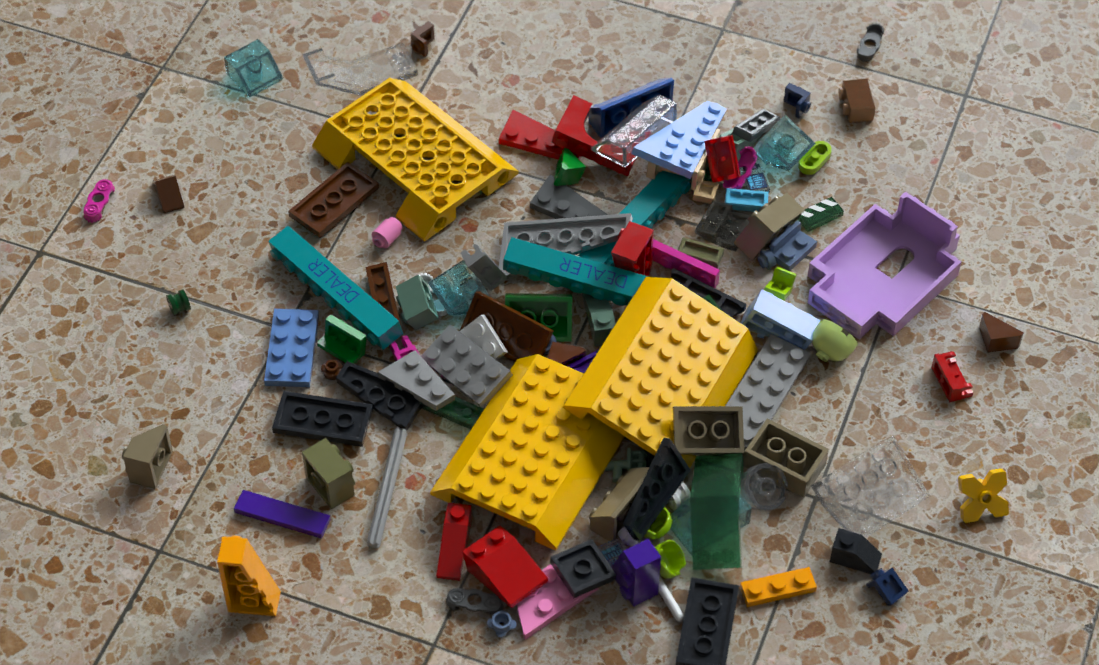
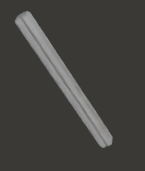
M396 428L394 430L368 535L367 545L369 548L378 549L381 544L407 437V431L404 428Z

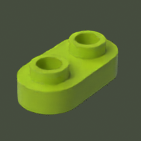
M825 141L814 142L800 157L799 170L807 175L817 173L830 159L831 145Z

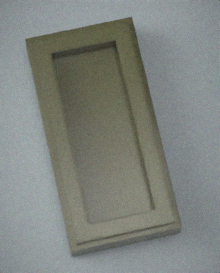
M684 237L678 248V251L717 269L724 254V248Z

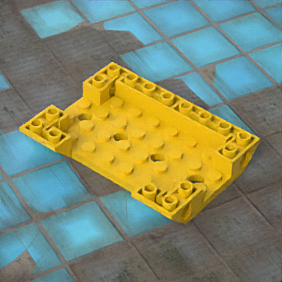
M388 78L327 119L312 144V148L337 169L347 162L352 163L355 161V150H357L404 189L408 195L398 210L396 219L424 242L456 220V207L481 190L489 196L519 174L517 169L409 83L394 78ZM368 112H377L373 115L368 114ZM397 134L403 135V134H404L405 136H403V137H396L395 135H397ZM425 157H428V158L433 157L432 160H424L423 158H425ZM454 180L462 181L460 184L452 183Z

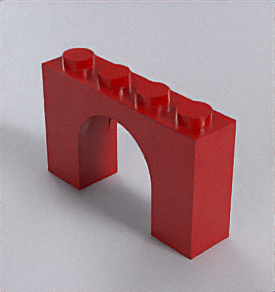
M573 95L555 130L551 143L561 148H568L579 156L628 177L638 157L631 154L633 147L647 138L650 129L630 121L623 137L619 141L608 144L598 142L592 139L584 128V123L588 118L593 103Z

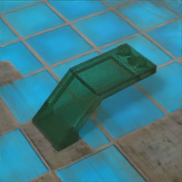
M743 453L696 456L690 495L693 570L695 571L742 568L739 499L742 477H744Z

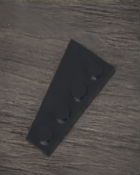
M349 361L345 363L336 377L339 385L364 403L373 404L374 410L399 428L406 429V431L424 405V403L415 399L411 393L404 389L402 391L395 387V384L387 379L385 381L380 379L378 373Z

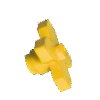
M1002 468L989 470L984 479H976L972 474L958 477L959 490L969 497L960 506L961 519L965 523L978 521L985 509L995 517L1009 515L1008 501L998 495L1007 485V473Z

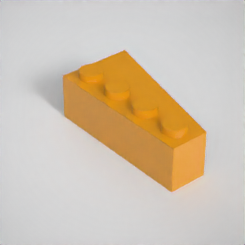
M222 536L217 564L228 612L276 616L281 591L248 539L240 536Z

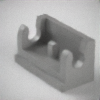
M474 244L473 247L476 251L473 255H470L466 250H463L460 254L467 267L492 291L507 280L508 277L477 244Z

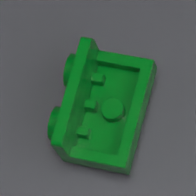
M330 315L325 319V335L317 341V346L345 363L349 361L355 364L365 355L366 335L346 324L343 320Z

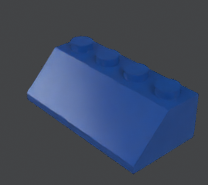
M662 78L649 82L644 86L632 89L627 93L592 106L588 116L589 124L598 136L603 138L627 128L630 121L639 123L672 109L673 78Z

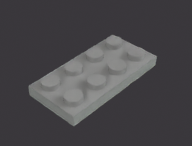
M449 325L421 355L433 370L481 408L492 399L513 375L510 370L452 325Z

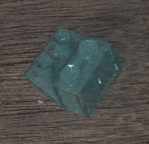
M464 260L428 282L450 316L466 315L475 292L480 291L489 296L483 284L467 267Z

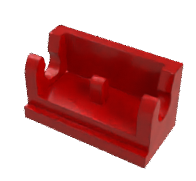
M733 135L704 141L712 183L741 177Z
M953 351L934 354L931 367L949 403L973 396L971 389L973 387L971 383H967L956 359L953 358L956 356Z

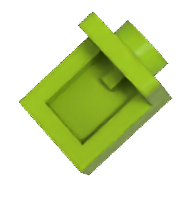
M776 267L772 279L765 286L764 291L772 293L777 298L785 301L792 292L796 274Z

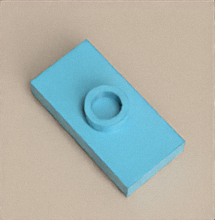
M726 188L724 209L750 212L759 211L764 204L768 203L769 192Z

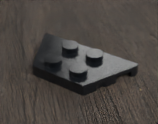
M672 268V279L701 298L710 295L722 309L721 311L730 317H734L746 310V303Z

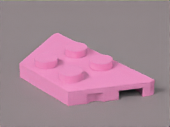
M551 564L542 569L549 581L516 604L524 639L526 640L599 588L573 598Z

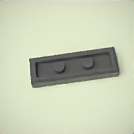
M762 109L736 125L732 133L751 142L778 125L780 117Z

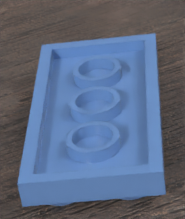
M274 309L264 378L265 386L310 387L319 320L318 310Z

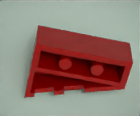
M629 221L626 228L620 230L618 241L611 251L615 267L649 276L652 269L654 230Z

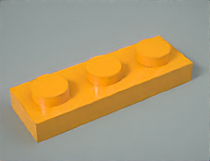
M810 567L740 582V589L747 607L813 593L817 589Z

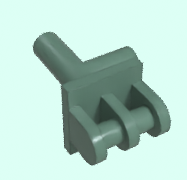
M627 448V460L610 461L605 471L613 470V482L617 483L622 475V469L629 471L631 468L646 467L647 461L645 459L647 452L643 450L632 451L631 448Z

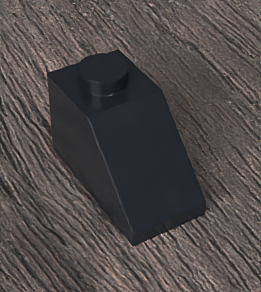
M838 528L829 562L872 574L878 570L882 553L862 534Z

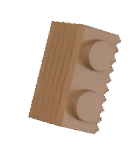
M868 79L842 81V87L838 89L839 100L844 102V116H848L850 123L873 121L876 108Z

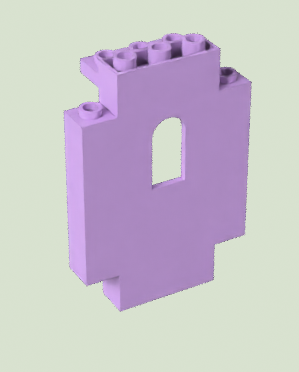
M907 192L900 196L898 210L893 215L874 204L809 263L807 276L817 284L809 291L808 304L859 340L875 325H878L894 336L958 276L961 261L954 255H951L957 249L960 237L956 233L958 226ZM898 249L909 250L913 254L914 259L893 279L877 269L894 251Z

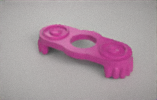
M744 147L741 149L742 151H739L741 157L738 165L739 168L746 167V173L741 177L728 181L723 180V187L725 189H741L746 179L751 175L752 168L757 160L756 151L752 147Z
M103 179L98 181L93 191L88 195V201L83 212L86 221L93 223L102 218L101 212L109 202V195L111 191L115 192V187L110 180ZM96 195L104 196L101 202H94L92 199Z

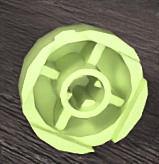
M826 319L820 321L813 332L812 344L817 351L816 355L825 362L828 360L835 362L843 361L850 356L858 343L850 333L846 337L841 332L843 330L842 327Z

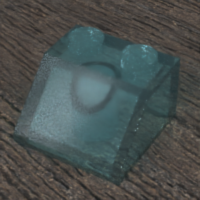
M259 39L224 57L226 74L249 98L283 80V76L270 50Z
M784 115L758 141L753 149L766 165L789 171L816 143L791 119Z

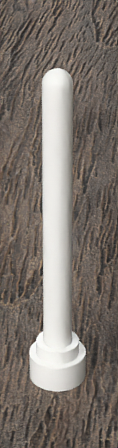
M625 527L618 532L619 538L627 546L632 547L639 543V541L633 540ZM660 577L658 592L676 621L682 622L684 614Z

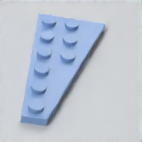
M706 101L634 146L631 154L691 179L706 149L704 141L712 138L726 112V108L721 107L717 103Z

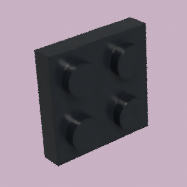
M592 539L550 557L551 565L573 598L616 580V573Z

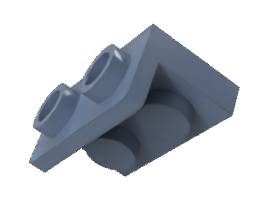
M798 220L792 226H787L783 234L778 238L775 237L769 245L776 263L788 271H791L817 246L816 240L800 230L801 222Z

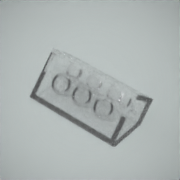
M661 95L642 103L592 146V151L626 167L638 157L631 154L634 146L677 120V103Z

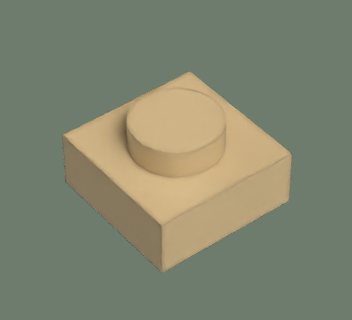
M705 180L702 183H698L693 194V200L714 205L719 183Z

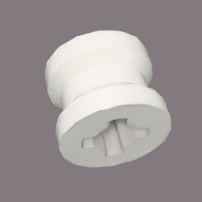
M684 482L681 483L668 501V505L674 511L679 509L682 504L692 502L691 492Z

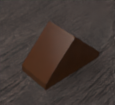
M175 175L152 180L163 213L185 208Z
M986 312L982 314L979 330L987 353L1018 349L1020 347L1024 332Z
M552 342L548 359L567 366L585 357L586 350L583 347Z

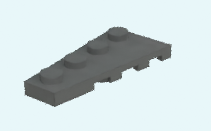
M551 174L530 202L531 209L554 219L608 215L568 186L553 185L554 177Z

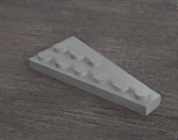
M627 213L504 223L499 268L508 278L515 276L503 270V259L511 237L577 255L618 241L620 230L622 228L625 229L629 221L632 222V215Z

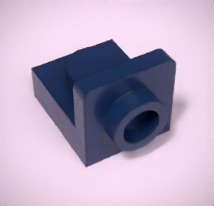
M893 567L887 570L878 569L870 575L872 580L866 583L868 588L875 587L887 606L892 605L909 592Z

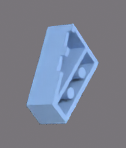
M761 290L746 309L740 323L746 326L749 331L758 333L757 337L764 339L765 336L770 337L772 334L805 350L813 341V332L821 320L777 298L772 293Z

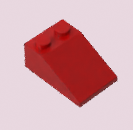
M500 525L462 551L467 571L511 608L549 581L545 573L516 538Z

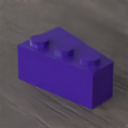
M649 539L624 550L612 565V569L616 573V582L620 586L621 595L625 600H629L633 607L658 595L661 556Z

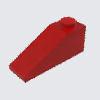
M448 502L436 578L460 581L464 564L462 551L467 548L472 524V505Z

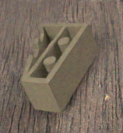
M788 193L781 197L777 195L769 204H764L759 211L756 210L747 219L749 221L748 225L734 241V244L753 260L762 248L766 249L770 245L769 242L781 236L787 226H792L805 209Z

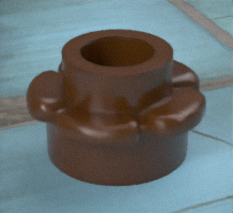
M334 359L327 360L325 364H322L321 372L324 373L326 379L336 380L337 375L343 368V364Z

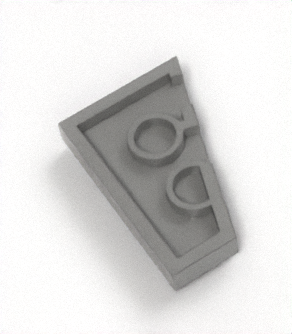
M416 350L378 372L380 379L384 381L387 379L395 384V387L402 391L404 389L414 395L415 399L436 411L455 400V394Z

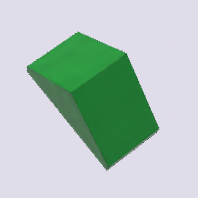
M568 148L563 149L556 163L553 183L555 186L578 184L586 169V166Z

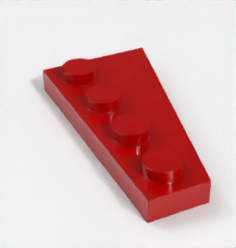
M512 110L499 137V144L557 160L564 149L551 143L555 133L554 129L515 110ZM572 152L579 160L581 159L582 156H579L576 153Z

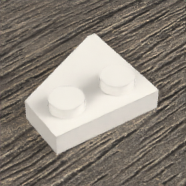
M480 315L459 331L496 360L508 352L485 315Z

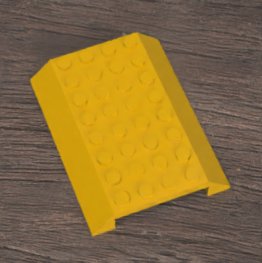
M645 277L563 408L583 420L587 413H590L655 456L663 437L671 439L674 443L673 406H726L757 354L758 349L746 326L672 278ZM681 454L690 468L697 456Z
M536 354L516 360L510 369L513 374L512 377L489 401L430 491V495L447 503H452L456 496L534 530L535 542L557 551L625 436L590 413H587L583 420L564 409V404L584 373Z

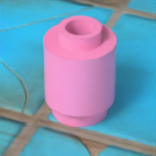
M394 217L385 219L372 232L373 243L379 248H388L401 234L402 224Z

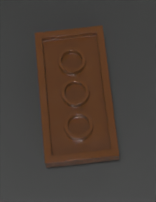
M347 162L288 211L289 217L321 238L378 190L379 183Z
M480 291L475 292L460 328L461 331L480 315H485L508 351L503 356L514 362L517 359L536 354L543 356L554 332L552 329Z

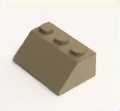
M649 467L631 468L626 475L619 477L616 487L612 491H608L603 498L602 504L591 511L589 515L591 531L614 544L619 538L618 532L624 527L623 522Z

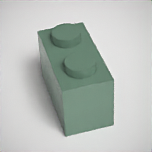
M419 275L395 286L398 294L396 300L403 310L401 317L406 325L410 324L415 330H418L439 319L429 285Z

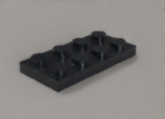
M283 391L272 431L276 434L315 440L326 438L329 442L363 447L373 412V404Z
M691 577L676 665H726L739 585Z

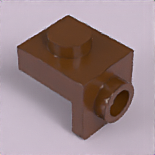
M426 22L411 33V47L423 57L428 55V44L435 39L434 25L431 22Z

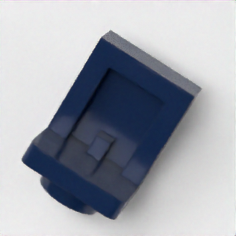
M790 82L785 87L784 102L796 107V118L799 119L803 113L806 114L811 107V93Z

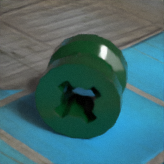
M183 289L179 290L175 295H166L169 308L174 316L178 315L182 310H191L190 302Z

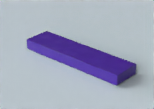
M242 490L234 506V513L321 539L331 520L330 515L246 490Z

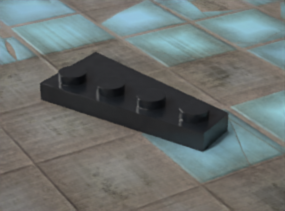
M663 437L623 522L624 527L633 540L641 541L690 472V468L669 438Z

